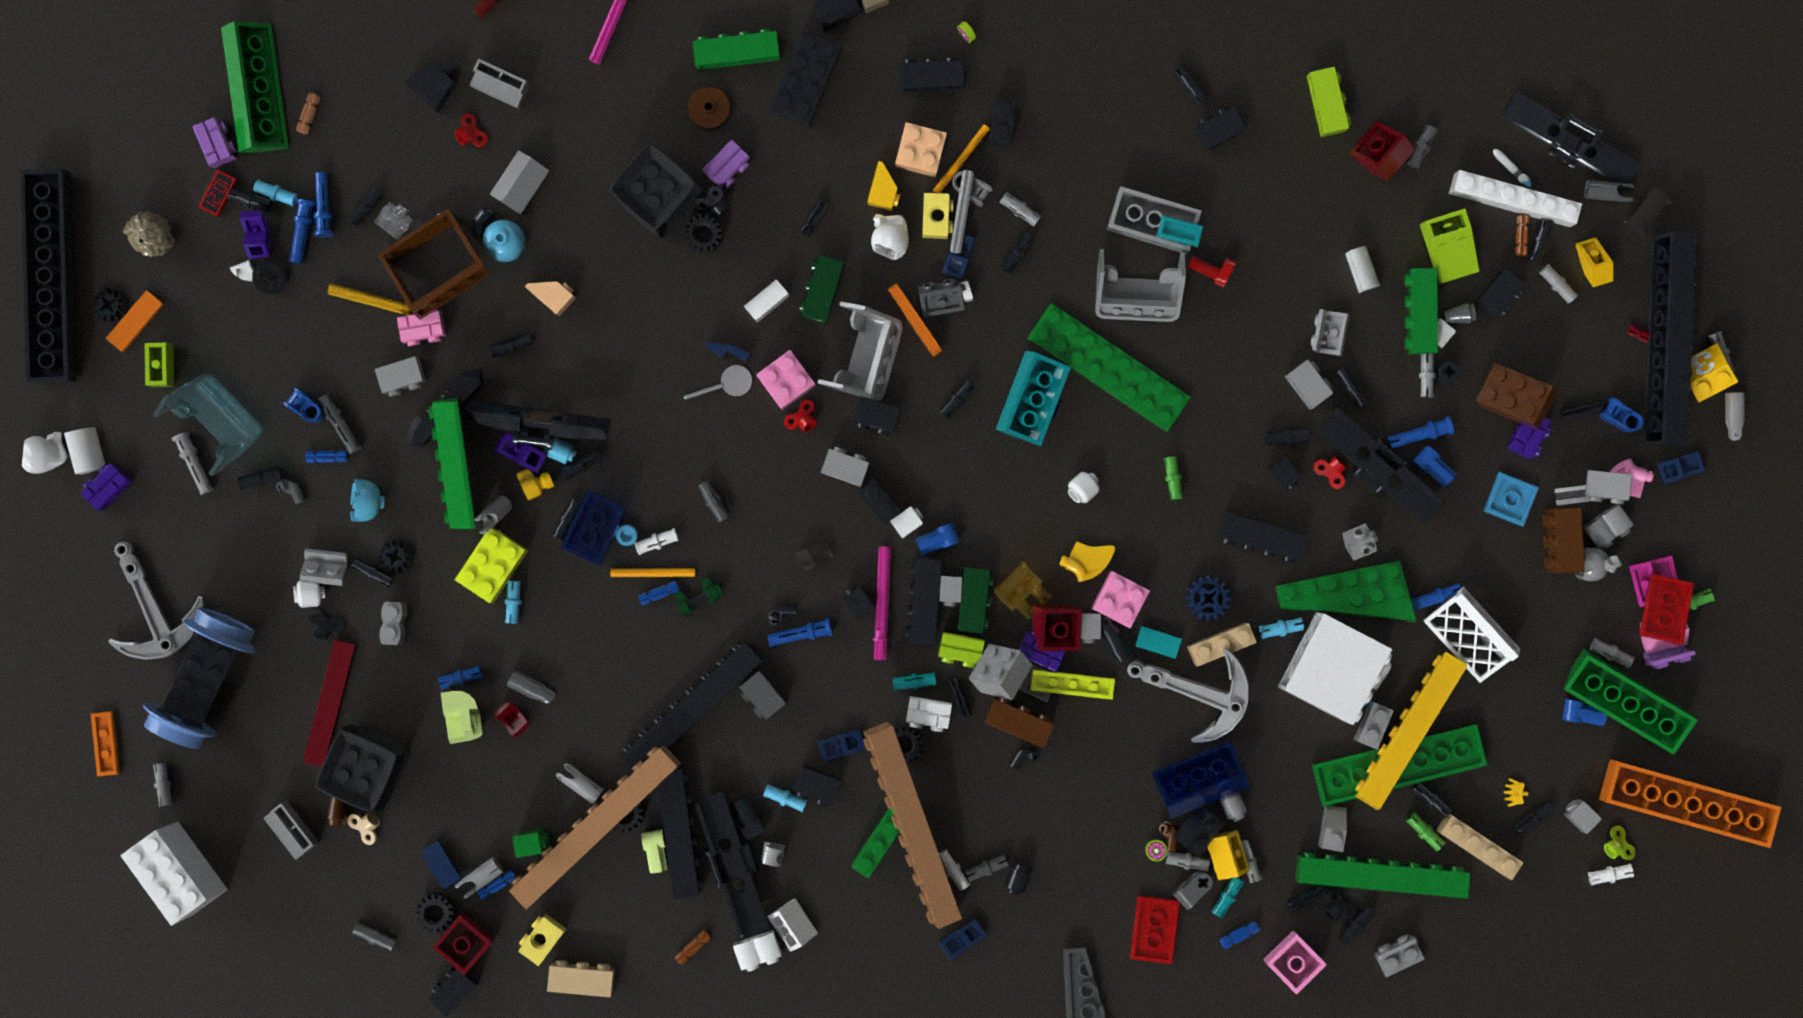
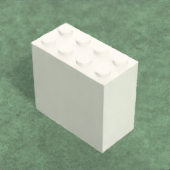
M1316 612L1278 688L1343 722L1354 725L1362 716L1363 711L1361 709L1364 703L1367 704L1372 697L1371 689L1374 684L1377 685L1382 677L1380 672L1383 666L1390 662L1392 657L1390 652L1392 649L1326 614Z
M179 822L156 829L120 855L171 926L194 915L228 890Z

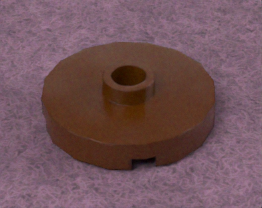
M708 86L700 88L693 93L689 99L688 111L696 125L710 130L726 122L730 113V104L724 92L718 88ZM707 104H711L713 108L712 110L707 111L705 109V106Z

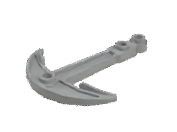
M129 542L117 543L114 552L120 558V566L127 581L133 587L153 635V640L141 643L123 642L110 638L109 643L119 652L129 657L144 660L165 658L177 653L194 638L196 632L184 624L171 630L146 580V574L138 556L133 554L134 548ZM122 546L125 547L123 554L120 553V547ZM130 565L134 566L132 573L128 571ZM198 596L192 609L182 619V622L184 619H194L198 608H204L203 597ZM165 641L169 643L167 649L163 647Z
M1227 648L1223 650L1228 665L1229 680H1232L1229 692L1171 674L1170 671L1152 664L1144 665L1141 660L1137 659L1132 660L1127 668L1128 674L1133 678L1141 677L1144 682L1160 688L1171 689L1222 710L1218 721L1214 720L1204 731L1192 737V742H1209L1229 733L1243 718L1248 705L1249 681L1244 667L1239 659ZM1137 667L1139 673H1134L1132 668ZM1152 675H1158L1159 680H1154ZM1238 704L1240 709L1235 710L1232 705Z

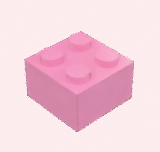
M791 350L756 374L781 410L816 386Z
M1110 571L1091 609L1131 628L1150 590Z
M1294 931L1263 959L1296 995L1327 965Z

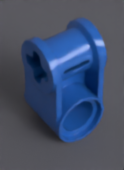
M296 386L289 399L283 402L288 409L309 422L319 423L325 418V412L321 405ZM312 408L317 409V415L314 418H311L309 415Z
M1612 397L1609 398V404L1604 412L1599 414L1601 419L1626 433L1637 431L1643 425V419L1640 414ZM1628 417L1633 418L1635 421L1633 428L1627 425Z

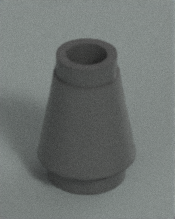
M1465 303L1444 310L1446 323H1471V321H1476L1474 304Z

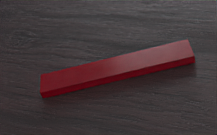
M334 640L303 763L318 767L323 765L332 742L357 644Z

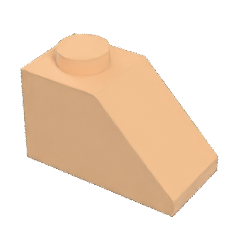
M559 282L527 283L525 286L558 316L576 298L572 295L574 290L565 282L563 285Z

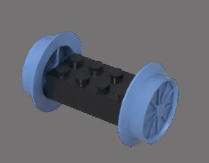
M203 607L198 608L194 619H184L182 622L186 627L196 632L163 705L150 702L143 704V708L149 713L144 723L146 729L168 741L193 749H200L205 737H215L217 734L213 728L204 723V720L237 650L252 654L256 651L250 644L255 633L251 627L227 615Z

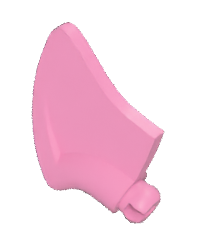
M1631 458L1620 462L1609 471L1610 473L1632 475L1630 496L1637 498L1641 497L1644 482H1651L1654 477L1653 471H1647L1645 468L1636 466Z

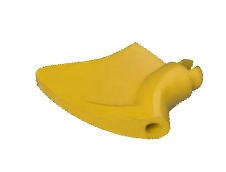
M1076 541L1070 556H1062L1059 565L1073 572L1078 582L1086 581L1096 577L1106 568L1114 554L1115 547L1111 545L1091 547Z

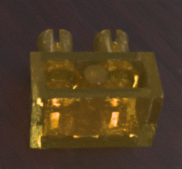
M1024 562L993 590L997 597L1011 611L1015 608L1018 609L1026 619L1032 617L1027 611L1033 614V607L1025 600L1030 593L1041 604L1047 602L1042 596H1045L1048 600L1051 597V594L1040 585L1043 581Z

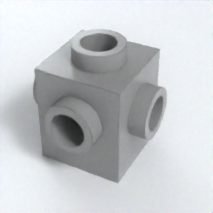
M1366 523L1342 533L1345 548L1353 560L1377 551L1375 544L1378 541L1374 530H1369Z

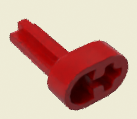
M1192 256L1187 267L1215 280L1214 284L1224 288L1237 261L1227 257L1220 269Z

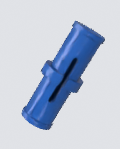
M477 666L464 671L459 669L456 670V673L438 677V682L442 684L439 686L441 690L456 685L464 686L465 683L483 679L482 672L474 674L480 672L481 668Z

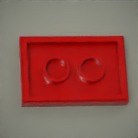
M1650 574L1639 636L1683 645L1694 583Z
M1137 895L1130 959L1165 964L1173 963L1180 907L1178 900Z

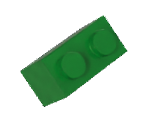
M544 828L519 832L513 836L516 858L542 854L547 850V846L550 845L549 834L545 833Z

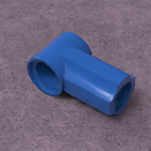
M1426 445L1412 462L1418 469L1426 474L1428 473L1444 488L1454 479L1456 473L1440 459V455L1434 449Z
M953 522L936 528V531L916 538L922 555L961 542Z
M1565 699L1562 720L1604 726L1607 715L1584 702Z

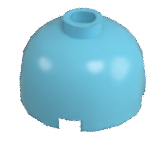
M510 220L492 222L483 234L485 251L491 258L499 262L516 260L525 249L526 238L523 230Z
M355 479V483L352 485L350 505L354 509V511H350L351 521H369L378 514L379 508L383 509L384 496H380L379 488L371 481Z

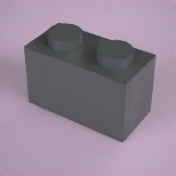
M760 670L739 687L742 690L740 695L746 702L751 701L755 706L753 710L760 719L764 717L767 720L787 703Z

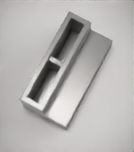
M478 59L473 69L475 74L470 86L520 109L530 88L529 83L520 77Z
M518 150L490 195L521 215L549 170Z
M288 801L279 804L270 811L271 813L263 818L295 860L319 843Z

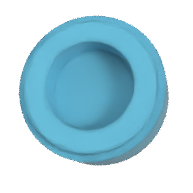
M623 525L617 530L616 538L621 545L630 546L637 541L638 533L633 526Z

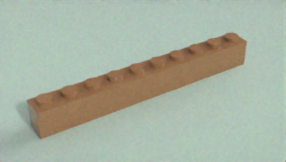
M885 722L864 731L866 737L863 739L865 747L868 751H871L873 756L870 759L875 771L878 770L880 776L877 778L879 786L882 790H885L887 797H884L888 809H892L894 814L891 819L895 828H899L901 834L898 836L900 844L907 850L908 854L905 855L908 865L913 867V880L916 886H920L921 893H919V897L923 905L927 906V919L930 924H934L940 929L962 918L894 728L891 724Z
M665 745L660 748L655 746L647 754L649 758L644 763L639 761L632 768L634 771L632 775L622 777L616 783L619 787L614 792L610 789L601 797L604 801L599 806L595 803L587 811L588 816L584 820L579 818L571 826L574 829L569 834L566 832L556 840L559 844L554 849L550 846L541 854L544 858L539 863L535 860L527 868L529 872L524 877L519 875L512 882L514 887L509 892L525 909H528L681 764Z

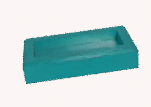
M1162 215L1156 237L1198 247L1203 226Z
M1141 626L1135 646L1176 659L1182 639Z

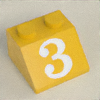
M1718 343L1691 356L1692 375L1690 377V388L1698 402L1738 383V378Z

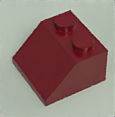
M1376 121L1349 153L1372 174L1388 182L1415 149L1404 134Z
M1033 605L1032 628L1038 651H1080L1082 609L1073 605Z

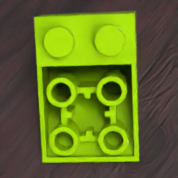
M1466 209L1439 216L1420 224L1433 268H1437L1438 284L1479 272L1472 228Z

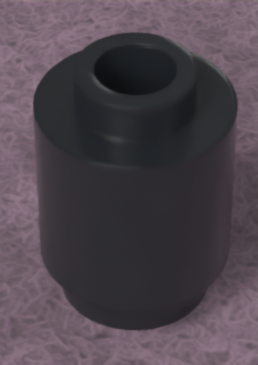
M1014 863V866L1010 868L1005 887L1008 888L1007 892L1018 896L1020 892L1025 893L1031 875L1029 873L1030 867Z

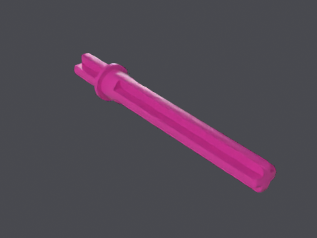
M614 0L589 60L595 64L601 63L627 0Z
M887 546L879 547L875 638H872L875 641L874 660H886L887 641H889L887 639L891 548Z

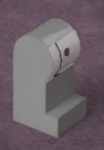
M765 841L761 857L762 863L781 867L786 845Z

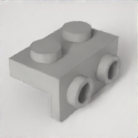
M1320 309L1319 314L1315 317L1316 331L1311 338L1312 350L1321 354L1342 356L1350 315Z

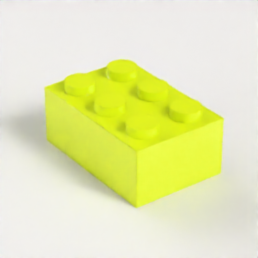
M492 527L484 534L455 578V581L488 603H494L529 550Z

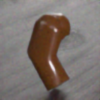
M1165 821L1159 825V832L1168 839L1167 850L1176 852L1178 841L1173 836L1178 830L1170 822Z

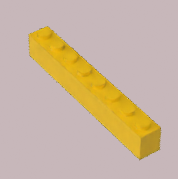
M1447 652L1443 653L1442 656L1439 654L1436 656L1432 663L1434 669L1431 674L1429 672L1425 674L1421 681L1424 684L1420 691L1416 690L1410 699L1413 703L1409 709L1405 708L1399 717L1402 720L1399 726L1394 725L1388 734L1391 739L1387 745L1382 744L1377 752L1380 755L1376 763L1372 761L1366 770L1369 773L1365 781L1361 779L1355 788L1358 791L1355 797L1376 810L1382 807L1468 666Z

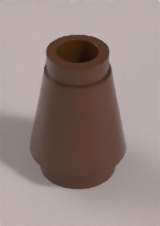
M333 797L331 798L326 818L328 826H345V821H348L345 802Z

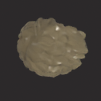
M150 211L139 212L132 216L123 229V234L128 235V240L134 250L141 252L143 256H162L175 244V239L171 233L172 227L168 225V220Z

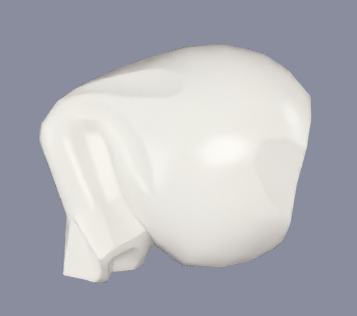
M876 214L873 218L876 229L871 237L873 250L892 260L901 258L909 244L905 219L901 215L883 216Z
M53 432V434L47 435L46 439L41 436H32L24 441L22 467L27 472L40 474L50 471L63 464L68 458V454L62 444L61 432Z

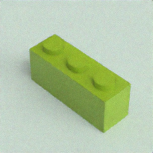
M1335 67L1310 72L1307 75L1320 136L1325 137L1346 132L1349 129V125H1351L1349 113H1346L1344 105H1346L1345 94L1340 91L1339 84H1341L1340 73L1336 72Z

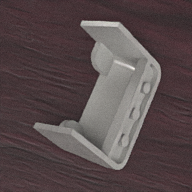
M1100 249L1096 281V315L1102 319L1159 322L1177 320L1180 316L1186 280L1185 253H1180L1178 268H1167L1161 272L1159 280L1118 278V270L1114 266L1104 265V249Z
M840 301L839 306L853 311L850 322L852 328L859 331L848 371L839 370L835 374L833 382L819 379L818 384L879 401L886 392L903 330L902 322L869 307Z

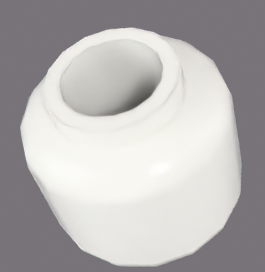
M1080 472L1069 482L1068 494L1077 503H1087L1098 494L1099 480L1093 473Z
M298 581L297 586H293L294 602L298 603L301 608L317 607L320 605L321 599L325 598L324 586H320L319 583Z

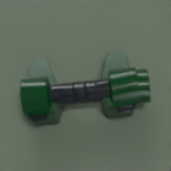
M704 578L701 580L703 593L690 600L681 591H678L675 594V598L681 615L685 617L691 616V613L694 612V607L707 600L710 603L718 602L720 596L723 595L720 585L718 583L714 585L709 578Z

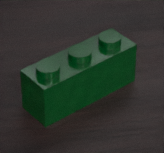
M819 255L818 260L814 259L811 271L814 272L812 280L808 279L805 291L808 292L806 300L802 299L799 312H802V318L827 324L844 262Z
M964 567L958 631L983 633L984 629H988L989 617L985 616L986 608H990L991 596L987 595L988 587L993 585V575H990V570Z

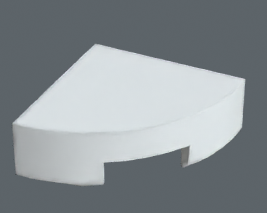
M251 260L230 267L232 273L238 278L252 281L254 266Z
M968 281L960 282L964 302L972 301L973 296Z
M1438 318V345L1442 348L1456 331L1441 318Z

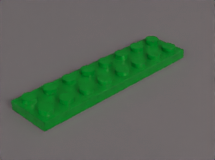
M1052 303L1027 338L1165 432H1168L1190 399V396Z
M1477 724L1425 736L1393 789L1487 766ZM1380 748L1313 764L1312 769L1321 805L1324 807L1356 799L1357 797L1355 796L1358 791L1355 788L1361 779L1365 781L1369 773L1366 770L1372 761L1376 763L1380 755L1377 752Z

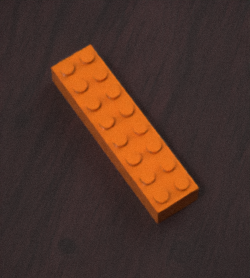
M1611 759L1609 760L1599 797L1600 801L1767 848H1771L1782 808Z

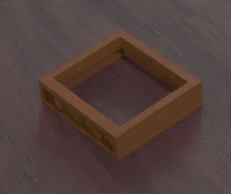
M449 209L441 214L438 213L436 217L421 224L418 229L404 235L398 242L386 247V250L378 254L410 310L419 320L491 274L459 221ZM453 225L475 263L415 301L394 263Z

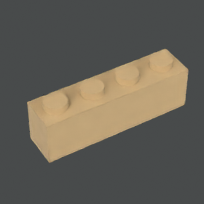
M1447 814L1448 816L1442 819L1435 831L1504 877L1513 880L1523 864L1522 861L1454 816Z

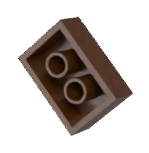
M1494 363L1476 402L1481 408L1539 431L1557 392L1551 385Z
M1581 508L1544 510L1545 514L1542 515V525L1545 527L1546 535L1543 536L1544 548H1547L1544 565L1548 569V573L1585 572Z
M993 697L984 718L986 724L1041 748H1045L1054 724L1050 722V717L1039 712L1036 716L1031 714L1032 710L1021 704L1015 707L1011 705L1012 701L1009 699Z

